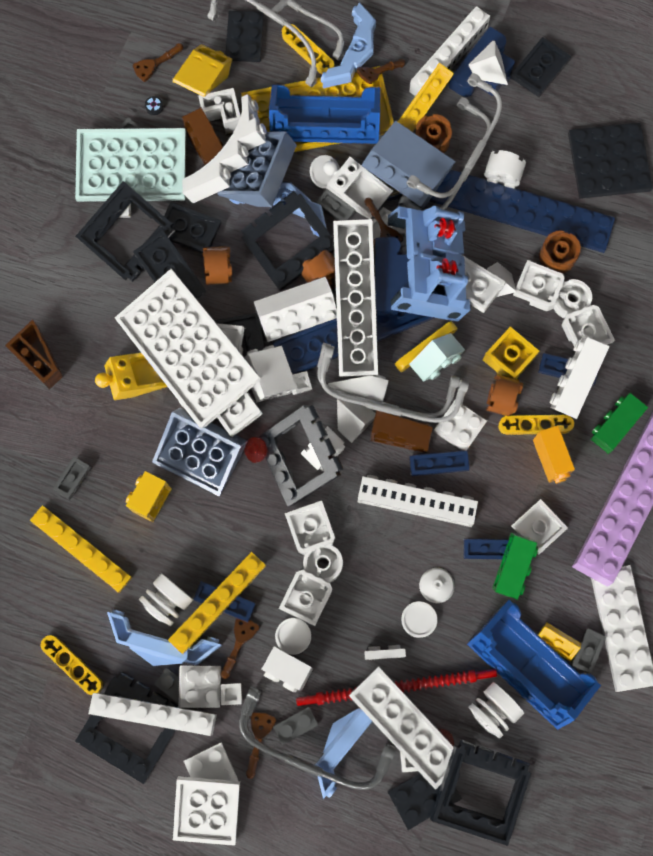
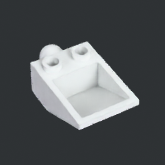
M351 157L348 158L339 170L338 165L334 161H328L324 165V172L329 176L334 175L327 184L326 189L330 190L353 207L356 212L368 219H371L372 215L368 207L365 206L364 200L367 197L371 198L376 208L379 209L393 192V190ZM338 181H342L341 186L337 184Z

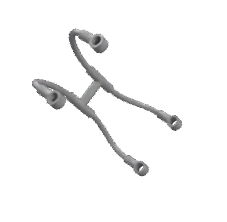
M211 0L208 18L214 22L220 14L217 11V0ZM245 0L256 6L258 10L274 21L289 28L304 43L312 63L309 76L305 82L310 87H313L317 82L315 54L306 38L294 26L288 23L285 18L278 14L285 6L288 5L297 12L300 11L332 28L339 36L333 58L340 61L344 56V40L341 30L330 21L304 9L296 1L281 0L270 9L261 2Z
M475 73L470 75L468 83L473 87L478 86L487 92H491L497 100V111L491 123L489 118L480 109L470 104L466 98L462 97L458 101L457 107L459 109L467 110L476 116L479 115L487 124L486 134L473 151L458 182L450 191L438 193L420 182L416 176L411 175L407 181V185L410 188H417L427 195L430 194L438 198L449 197L439 208L442 210L448 207L462 183L466 181L480 157L502 110V100L499 93L492 88V85L481 80L480 76ZM402 196L398 202V205L401 207L423 211L422 208L412 203L405 196Z
M323 342L317 365L318 380L323 389L331 396L343 401L366 406L369 409L397 416L403 415L427 422L441 423L454 418L463 404L464 396L469 386V381L451 376L446 396L447 401L443 409L436 413H421L369 398L364 399L348 395L329 387L326 384L325 375L328 372L334 347L331 344ZM458 387V392L454 403L455 408L453 412L446 417L435 418L443 415L448 410L451 401H453L456 388Z

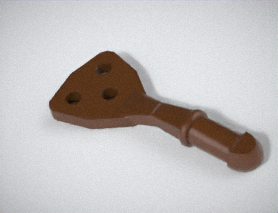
M176 44V46L166 51L159 58L146 59L134 63L133 68L136 75L143 82H146L153 74L156 66L172 59L174 55L183 50V44Z
M404 59L390 61L375 69L358 67L357 73L366 83L372 84L378 80L383 72L400 67L403 68L406 62Z
M367 197L364 203L379 224L381 229L380 237L390 235V237L399 238L398 240L401 243L404 240L403 236L397 230L385 224L373 200Z
M236 618L234 626L236 642L232 653L227 657L223 670H221V677L223 679H227L230 676L242 645L252 639L259 631V626L251 620L247 623Z
M266 713L252 714L251 729L255 739L262 743V740L272 731L276 723L275 717ZM256 747L253 748L252 754L249 756L250 761L246 771V776L249 779H252L256 774L255 770L259 760V749Z

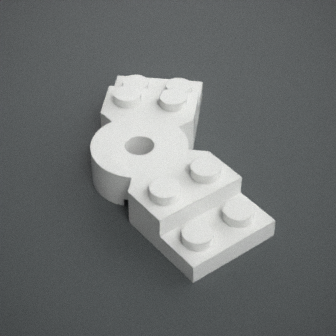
M527 260L516 286L517 292L513 293L514 296L530 302L529 305L544 311L554 309L559 316L564 318L562 328L569 342L572 341L574 346L577 340L584 337H589L605 345L615 341L600 308L596 305L591 306L592 292L584 282L576 279L565 282L562 273ZM568 297H573L576 302H571Z
M217 324L242 354L243 348L241 345L245 328L243 326ZM247 391L217 418L228 434L233 437L263 413Z
M322 501L285 513L298 553L305 556L303 559L304 569L296 572L279 609L313 626H316L332 593L330 583L339 577L343 567L341 553L332 546L335 536ZM323 558L329 562V565L324 569L317 565L318 561Z

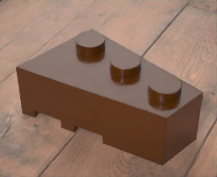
M201 107L183 116L182 119L188 138L202 162L206 165L222 150L223 143L220 137L216 136L211 122L208 121Z
M33 319L5 345L49 390L63 377L39 326Z
M376 410L371 441L427 453L433 427L424 422L417 423Z

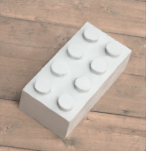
M326 277L254 301L267 342L337 318V309L332 290Z
M589 337L577 340L573 348L576 352L566 363L565 368H567V372L564 376L561 375L557 386L560 387L558 392L553 393L549 403L552 404L550 408L577 419L609 346Z
M273 647L262 670L265 671V677L274 682L281 680L284 682L283 687L296 692L297 690L302 691L313 668L282 650Z

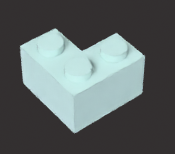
M450 333L432 340L409 365L423 382L428 379L434 380L441 374L440 370L442 368L448 367L451 363H457L462 358L460 355L465 349Z

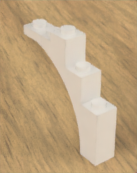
M248 94L242 97V113L239 122L222 150L200 170L182 179L183 194L192 203L230 187V173L248 165V150L266 143L265 134L267 131L262 123L260 124L257 111L259 110L258 104Z

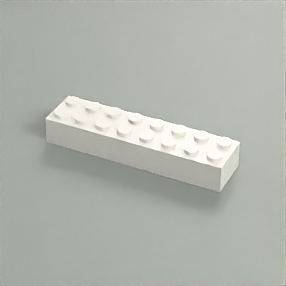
M372 219L333 221L339 376L378 375Z

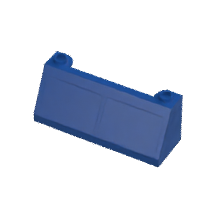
M272 85L269 105L270 132H287L294 142L377 144L379 141L380 87L364 89L362 97L294 96L290 95V90L286 86Z
M508 600L474 635L467 645L491 668L496 669V672L558 730L578 717L601 685L593 675L589 673L579 674L520 619V608Z

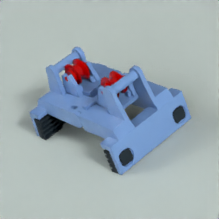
M399 206L388 215V226L401 229L406 228L407 258L410 259L407 262L409 288L402 287L396 293L397 295H394L395 297L391 299V310L457 322L470 311V300L466 299L468 276L465 275V259L462 256L464 254L462 232L465 231L463 212L458 211L456 213L442 210L438 206H433L424 211ZM438 284L444 285L445 296L432 293Z

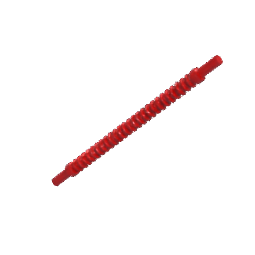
M496 669L476 672L475 670H469L468 673L463 671V674L457 672V675L451 673L450 676L448 674L446 676L441 674L440 677L435 675L434 678L429 676L428 679L423 677L422 680L417 678L416 681L414 679L411 681L406 679V682L401 680L400 683L395 681L394 684L404 693V690L410 692V689L415 691L416 688L419 690L424 688L426 690L427 687L432 689L433 686L438 688L439 685L444 687V684L450 686L451 683L456 685L457 682L459 684L461 682L466 684L467 681L474 683L479 679L497 677ZM349 688L348 691L346 689L340 691L338 689L337 692L332 690V693L326 691V694L317 692L313 696L296 698L297 706L315 703L324 705L325 702L328 704L330 701L335 703L336 700L341 702L342 699L347 701L350 698L349 695L354 690Z

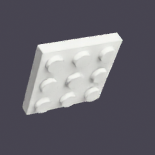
M178 776L173 840L235 845L240 781Z

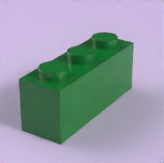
M631 393L626 397L622 395L615 403L618 407L614 412L610 410L603 418L606 420L602 426L598 424L592 431L594 436L590 440L607 454L614 450L648 409L644 403Z
M511 532L492 587L496 593L517 600L519 595L523 594L525 590L524 580L526 576L530 575L532 565H530L532 557L535 558L538 552L536 541Z

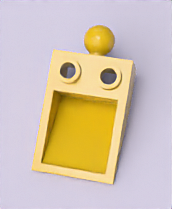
M200 44L186 59L173 78V82L205 97L228 78L232 58L226 56L222 51H215Z
M142 353L110 357L104 365L106 373H99L95 377L96 385L101 388H105L110 384L114 400L132 398L168 387Z

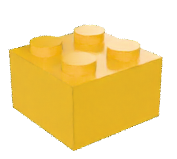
M509 327L485 353L483 361L498 374L517 379L536 358L539 350L512 327Z
M145 471L143 475L138 477L134 492H130L127 496L126 507L133 513L154 522L172 488L166 481Z

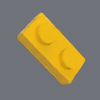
M547 622L538 633V636L557 654L569 661L573 659L582 643Z

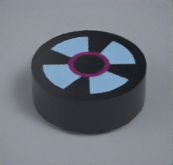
M152 96L145 101L147 113L158 115L163 111V103L159 97Z

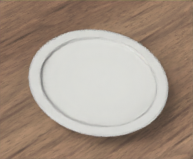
M321 155L315 158L310 166L311 179L321 188H327V184L334 177V175L329 176L324 172L325 163L334 161L338 165L337 161L328 155Z
M432 568L422 575L419 587L421 594L426 600L432 603H443L453 595L455 583L448 571L442 568Z
M421 601L413 602L402 613L401 621L403 628L413 637H426L436 628L437 614L428 603Z
M286 619L276 630V643L287 654L295 655L302 653L307 649L311 641L310 628L300 619Z

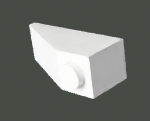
M381 375L328 383V386L348 395L383 402L389 380H386Z

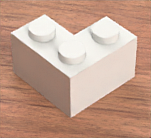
M234 88L209 93L205 97L199 95L200 105L208 121L222 119L225 133H233L240 119Z

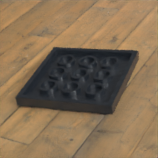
M641 123L569 130L568 137L579 199L652 191L653 186Z

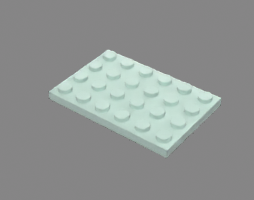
M185 128L77 129L75 196L77 202L106 201L122 181L127 183L146 201H185L182 179L186 178Z

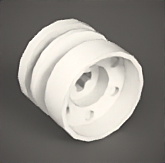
M161 573L153 582L158 591L154 593L151 590H146V593L151 597L150 601L144 596H141L139 600L143 603L145 609L158 621L172 626L174 622L168 615L171 614L178 619L179 615L174 608L178 606L185 610L193 599Z
M493 682L484 691L488 701L485 702L477 698L476 701L481 708L479 709L472 703L469 709L472 711L474 718L486 731L500 739L503 734L498 729V726L508 731L509 728L504 720L507 718L515 723L524 712L501 687Z

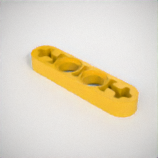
M291 24L306 38L313 52L319 54L316 58L317 71L320 74L327 72L328 68H323V64L325 66L329 65L330 68L334 67V61L302 31ZM284 26L282 28L284 41L312 66L311 57L306 46L299 47L297 45L301 41L299 37L294 33L293 36L291 34L287 35V32L291 33L292 31Z
M452 321L448 322L401 357L395 363V366L400 372L405 371L410 367L409 364L432 340L450 333L453 335L458 328Z
M568 415L504 416L500 420L498 428L501 433L506 435L538 434L539 431L545 430L540 424L542 420L549 421L551 427L555 426L554 420H556V424H561L565 420L569 426L564 429L563 425H558L561 434H566L573 429L574 420ZM516 420H518V430H516V426H511L509 430L506 429V426H503L506 421L509 424H515ZM522 421H530L531 429H523Z
M49 635L42 639L41 649L87 694L93 695V693H100L102 691V680L59 638ZM47 641H55L53 645L57 649H60V647H62V649L59 650L57 653L52 648L47 649ZM67 652L70 655V660L67 664H62L60 656L62 653ZM77 666H81L84 669V674L80 678L74 675V669ZM87 677L91 682L97 681V690H90L91 685L87 681H84V683L81 681Z

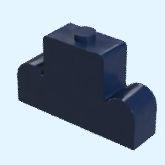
M489 27L454 72L449 81L448 88L463 97L471 96L474 93L475 87L468 83V79L472 74L469 64L492 41L496 42L501 54L508 83L515 61L503 54L506 46V37L494 28ZM484 81L492 85V88H494L496 91H498L502 85H506ZM485 91L486 93L490 94L491 96H494L491 92Z
M395 237L375 238V307L378 316L400 313L401 311L391 310V299L395 297L394 295H397L396 293L402 287L409 288L407 262L410 259L407 258V254L402 255L403 251L400 241Z

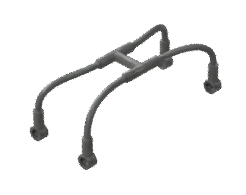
M252 686L250 687L240 711L239 728L242 736L254 747L283 759L285 763L318 777H325L338 784L357 790H368L376 787L382 781L384 775L387 774L397 748L389 744H385L375 776L367 782H354L323 770V768L294 755H287L259 742L251 735L248 729L249 717L253 714L262 691Z

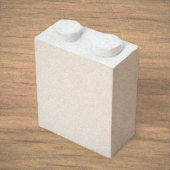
M274 345L265 347L262 351L254 349L247 352L244 358L261 378L252 387L256 402L288 395L297 389L282 346L274 347Z

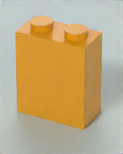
M558 425L539 431L533 442L548 482L555 481V484L566 481V478L570 477L575 468Z

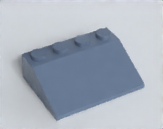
M395 121L373 147L361 166L422 208H425L432 195H427L417 188H410L407 185L409 177L411 175L416 176L420 182L436 192L456 161Z
M267 132L265 134L266 143L248 150V165L231 172L229 179L230 187L217 194L221 197L257 207H272L297 146L287 132Z
M180 407L171 413L152 463L220 496L241 458L247 440L237 435L231 437L225 429L213 423L201 429L189 413Z

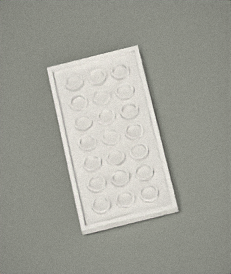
M172 269L115 317L123 330L201 429L210 424L261 380L260 376Z

